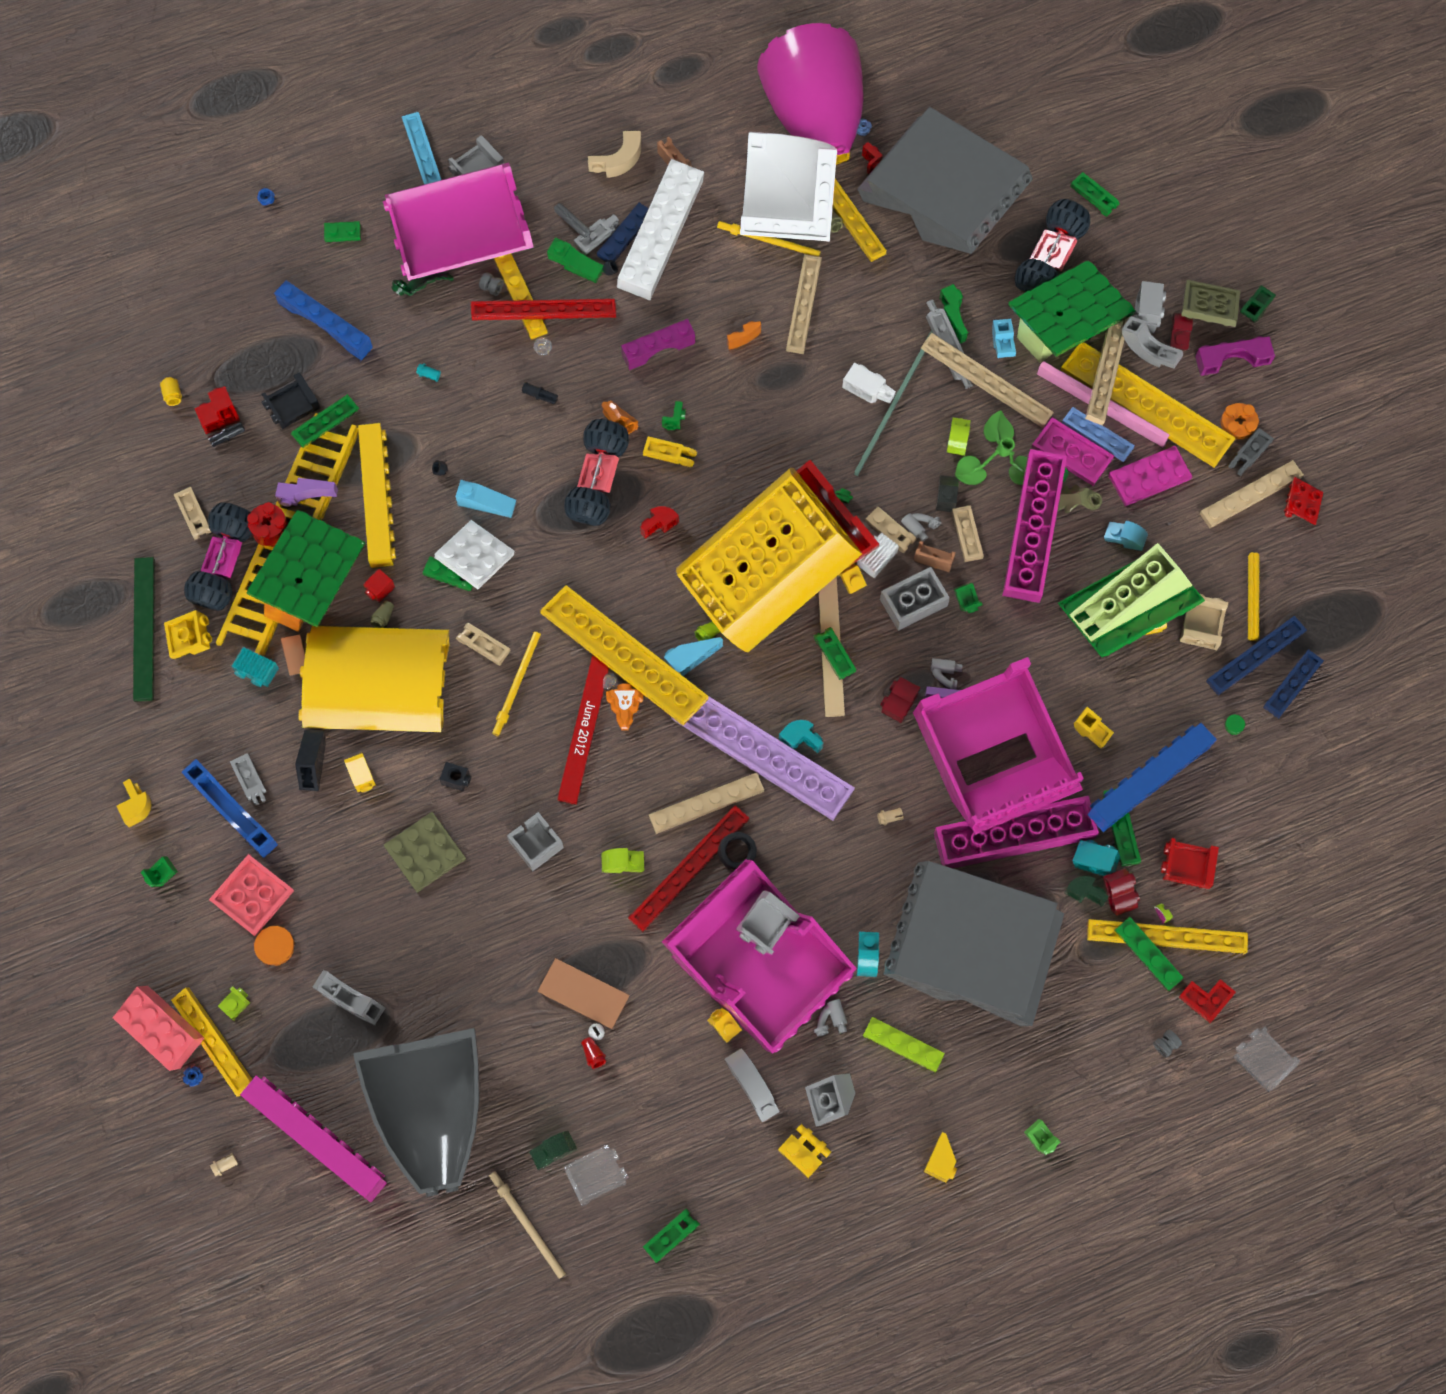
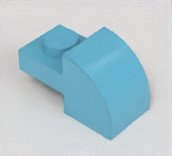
M1011 319L993 320V345L996 348L997 358L1016 356Z
M1126 521L1125 524L1109 522L1104 539L1107 542L1123 544L1124 548L1142 551L1148 534L1144 528L1133 522Z

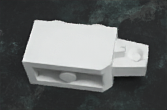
M856 363L852 365L843 379L842 388L869 403H874L877 399L890 403L896 392L885 384L886 379L883 376L873 373L865 366Z

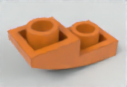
M748 322L743 325V332H733L727 335L728 350L745 345L761 333V322Z

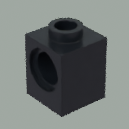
M446 762L439 780L443 786L464 792L465 786L468 787L470 784L471 775L468 768ZM455 774L461 775L459 780H452Z

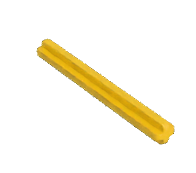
M1251 552L1248 555V640L1257 641L1259 639V553Z

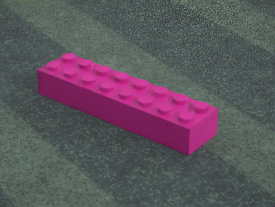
M1033 449L1029 451L1002 596L1040 603L1044 590L1067 459L1065 455Z
M1089 796L1047 804L977 834L974 833L966 821L936 827L934 836L941 864L953 869L1078 843L1080 840L1095 839L1099 832L1097 825L1087 815L1092 809Z
M255 1076L240 1096L369 1202H372L387 1184L383 1180L385 1175L374 1166L371 1168L367 1167L369 1162L358 1153L354 1156L352 1154L354 1150L341 1140L338 1143L336 1140L339 1137L327 1127L322 1130L323 1124L311 1114L306 1117L305 1115L308 1112L296 1102L291 1104L292 1099L280 1089L276 1092L275 1089L277 1087L266 1077L260 1079L258 1076Z

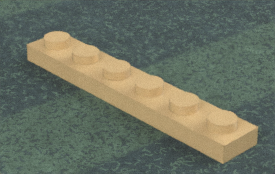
M1292 460L1201 510L1200 515L1208 527L1212 528L1292 484L1294 477L1301 479L1304 474Z
M754 773L649 814V819L655 833L658 834L764 792V788L758 774Z

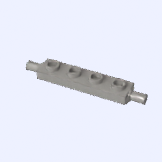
M929 300L926 304L930 312L926 318L933 334L964 353L945 310L937 309L934 300ZM949 367L954 380H962L965 389L973 386L970 380Z

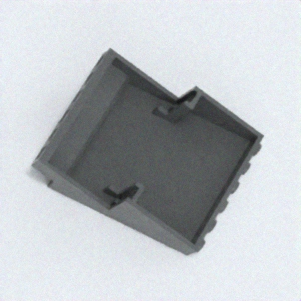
M929 106L858 187V191L863 202L910 214L923 241L972 254L1033 178L1026 164Z
M931 861L918 862L914 869L912 883L908 888L907 900L902 907L903 913L896 927L897 932L891 943L890 955L885 962L884 975L940 1001L965 1000L1019 1026H1033L1064 913L1056 910L1058 904L1056 902Z

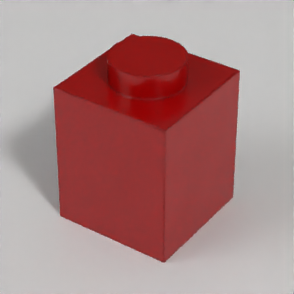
M380 569L363 584L366 596L371 600L375 599L379 603L395 588L393 580Z

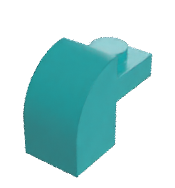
M793 721L779 733V741L794 750L802 742L806 743L817 754L823 748V739L817 733H812L814 724L809 721Z
M859 932L857 976L877 977L879 933Z

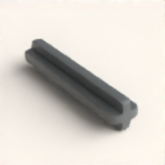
M558 203L554 206L555 212L582 237L587 238L591 234L590 229L564 205Z

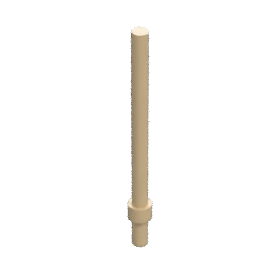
M496 1171L491 1173L489 1177L498 1188V1194L501 1198L504 1197L557 1277L560 1279L565 1276L566 1273L510 1193L511 1189L508 1184H504Z

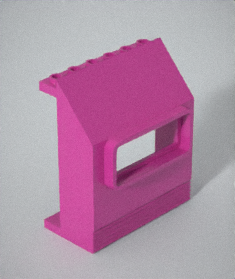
M1028 657L1010 664L1003 674L941 698L938 693L920 700L913 712L952 802L975 834L1083 790L1080 782L1084 778L1081 772L1076 774L1028 670L1031 665ZM1020 735H1027L1036 758L971 785H966L957 761Z

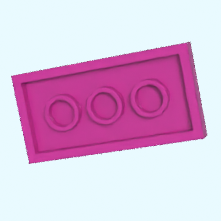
M1053 417L1031 447L1034 450L1067 456L1065 465L1067 470L1092 486L1096 484L1114 458V455Z
M1176 446L1109 472L1108 475L1124 506L1167 490L1192 478Z

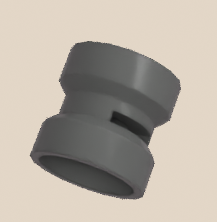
M486 272L480 280L479 288L484 291L488 290L490 294L497 296L503 287L504 281L498 277L494 278L492 274Z
M1168 1029L1161 1039L1158 1038L1153 1042V1045L1163 1057L1167 1058L1172 1054L1173 1049H1178L1182 1045V1042L1173 1031Z

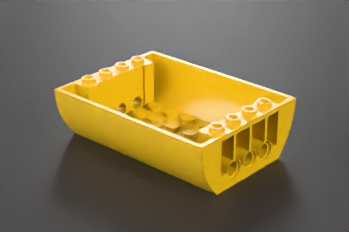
M790 467L676 568V573L720 632L737 647L745 652H749L860 557L862 553L797 471ZM785 525L791 526V532L788 535L783 534V527ZM775 537L777 543L774 547L770 548L768 541L770 538ZM746 562L748 569L746 572L741 573L739 567L742 563ZM728 575L733 576V583L730 585L725 583Z

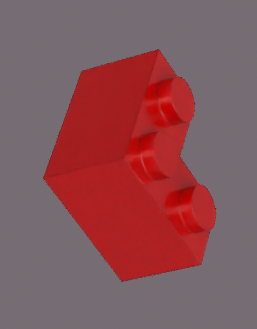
M225 386L215 388L208 393L211 402L203 403L199 407L194 408L206 435L240 421Z

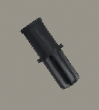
M525 382L522 387V393L530 395L538 401L543 400L556 404L558 400L557 394L546 391L543 387H537L528 382Z
M238 422L226 429L223 427L222 431L209 436L208 439L214 448L227 440L231 441V438L243 433L245 428L241 422Z

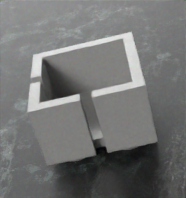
M1142 281L1135 303V310L1138 315H1134V317L1147 321L1149 332L1155 333L1156 327H1160L1161 318L1164 316L1165 307H1162L1166 299V291H1163L1164 284Z
M539 812L524 822L527 829L526 833L520 825L507 835L509 843L532 871L564 848L561 839L552 828L550 829L548 823Z

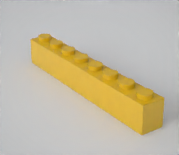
M380 423L358 425L368 561L371 568L394 566L393 559H396L395 547L392 548L395 535L394 530H391L390 526L394 524L393 514L389 513V508L392 507L391 496H388L391 485L386 475L390 473L389 464L385 463V457H388L387 446H384V441L387 440L386 430H382Z

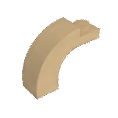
M623 131V145L613 155L588 156L589 172H606L607 178L629 171L636 164L641 154V131Z

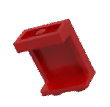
M1171 838L1168 843H1165L1163 854H1166V861H1163L1161 865L1163 880L1205 889L1212 887L1219 847L1212 845L1210 848L1175 842L1176 838Z

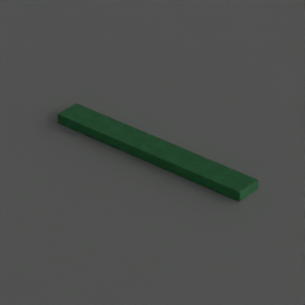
M154 557L134 558V702L154 700Z

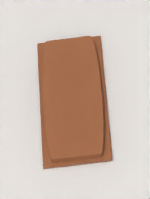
M556 958L538 990L539 993L610 1029H613L630 996Z

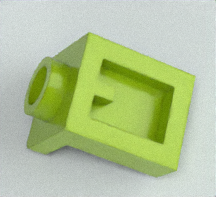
M232 986L230 988L231 993L218 1007L234 1021L250 1002L246 999L249 996L240 987L236 990Z

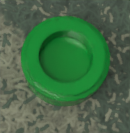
M1230 715L1225 721V729L1230 734H1240L1245 728V721L1239 715Z

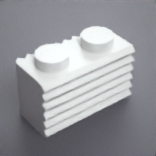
M880 533L878 537L874 536L880 546L857 561V565L873 578L883 570L898 552V544L890 540L883 533Z

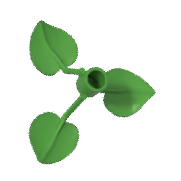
M998 411L988 419L983 430L984 436L988 441H997L996 451L983 464H980V461L974 456L963 457L958 462L955 472L956 478L962 483L968 485L981 483L987 475L983 467L996 455L1002 457L1009 455L1010 464L1013 465L1009 468V476L1014 483L1018 485L1023 484L1027 457L1018 456L1015 461L1013 460L1014 452L1012 450L1015 447V442L1012 438L1014 436V429L1003 412Z

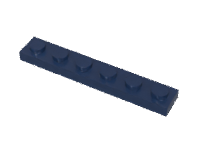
M1293 616L1209 677L1206 682L1219 696L1304 634L1307 629Z

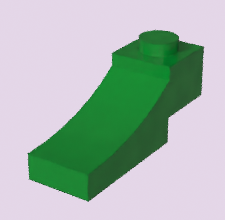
M556 237L547 251L548 259L563 265L565 270L594 283H597L603 272L602 264L586 257L573 248L570 243Z
M952 284L941 290L939 299L944 305L943 309L961 344L967 340L968 331L964 326L959 309L963 295Z

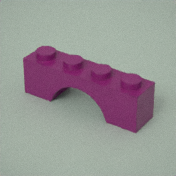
M685 319L621 345L622 357L628 369L632 370L646 364L651 356L667 348L681 350L695 344V332L689 320Z
M1259 336L1251 340L1241 339L1233 343L1223 342L1215 346H1202L1198 349L1195 358L1200 376L1218 373L1222 362L1231 357L1243 358L1253 367L1271 364L1275 354L1270 337Z

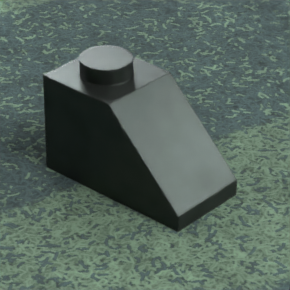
M940 475L936 510L952 512V509L956 507L959 479Z

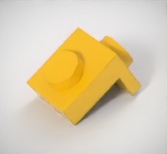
M852 564L838 575L842 578L849 594L867 586L858 565Z
M724 1008L715 1010L707 1020L726 1043L742 1031L731 1014Z

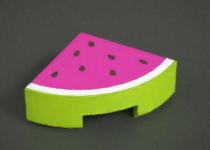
M1164 904L1154 906L1162 924L1168 923L1173 918L1171 912L1168 909H1164Z

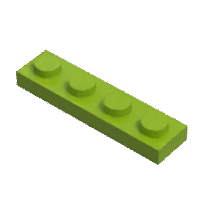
M874 1017L871 1018L863 1034L864 1037L935 1073L945 1054Z

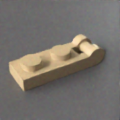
M189 487L174 494L194 540L200 538V535L205 533H212L192 488ZM202 523V527L195 528V525Z
M879 507L865 519V522L879 534L883 533L890 540L898 544V550L902 553L908 549L910 544L917 540L912 533L905 530ZM901 536L904 538L903 541H899L898 539Z
M466 623L464 631L456 637L460 643L467 645L499 666L510 652L509 647L470 623ZM470 634H474L472 639L468 638Z

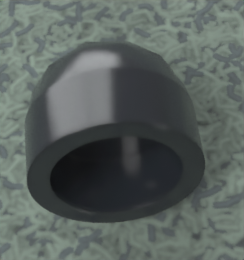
M609 260L604 263L602 270L605 275L611 276L618 272V267L613 260Z
M436 460L432 465V473L434 475L442 476L448 471V465L443 461Z

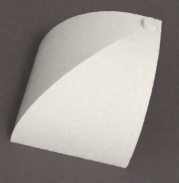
M749 132L740 235L830 241L837 149L828 143L805 137Z

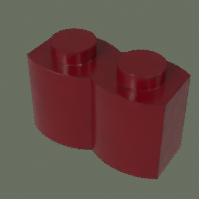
M902 677L898 681L894 680L889 689L892 692L889 697L885 696L880 704L882 706L881 713L902 723L917 698L921 687Z
M1125 868L1103 876L1108 903L1111 911L1116 916L1138 908L1140 898L1138 892L1134 890L1136 879L1133 873H1129Z

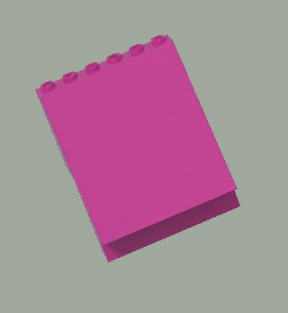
M747 859L662 941L673 954L671 957L722 1008L727 1010L741 1027L766 1051L772 1054L778 1052L783 1047V1043L788 1038L793 1037L797 1033V1029L802 1024L807 1023L811 1019L812 1014L822 1008L829 996L836 994L840 989L839 986L844 981L850 980L854 975L853 972L857 969L814 918L798 913L752 860ZM763 891L772 893L800 915L797 921H791L772 948L774 951L772 955L768 953L763 955L755 949L756 945L751 941L749 943L739 937L741 933L736 930Z

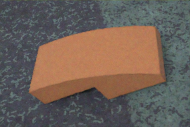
M300 635L281 638L289 676L300 674V668L304 666L305 660Z

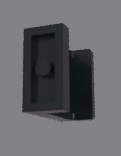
M300 372L293 375L295 381L268 396L265 392L262 393L264 400L261 402L266 411L270 409L272 413L270 415L275 425L279 424L282 429L320 409L317 398Z

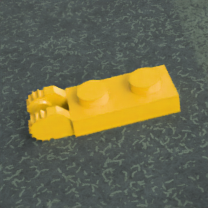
M649 436L643 450V456L675 464L680 463L688 467H693L694 461L681 457L682 453L691 457L697 455L696 450L684 447L682 444Z

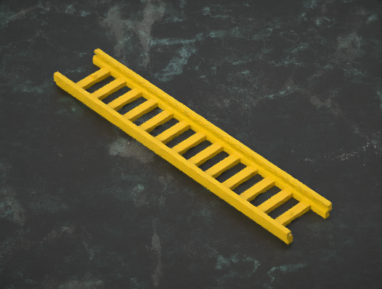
M351 425L347 437L332 432H326L319 437L342 444L340 453L313 444H309L304 448L300 447L285 483L297 485L298 478H302L296 476L297 470L300 467L329 476L328 482H335L337 486L359 435L357 426ZM305 452H310L336 460V463L332 469L303 460ZM322 496L319 501L309 498L298 502V504L316 509L313 518L322 521L332 496ZM277 501L276 506L284 512L285 517L292 519L295 512L281 508L282 505ZM258 544L217 638L216 644L218 646H222L229 631L259 641L255 653L265 656L278 622L265 617L264 614L239 607L242 598L264 604V602L247 595L246 588L249 581L253 582L257 575L253 573L256 565L263 566L266 558L260 557L263 549L272 551L274 547ZM239 615L264 623L266 627L263 633L232 624L234 616Z

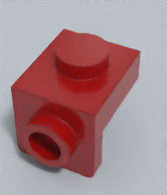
M869 142L863 145L862 156L869 162L867 173L870 175L881 162L883 155L876 146H872Z

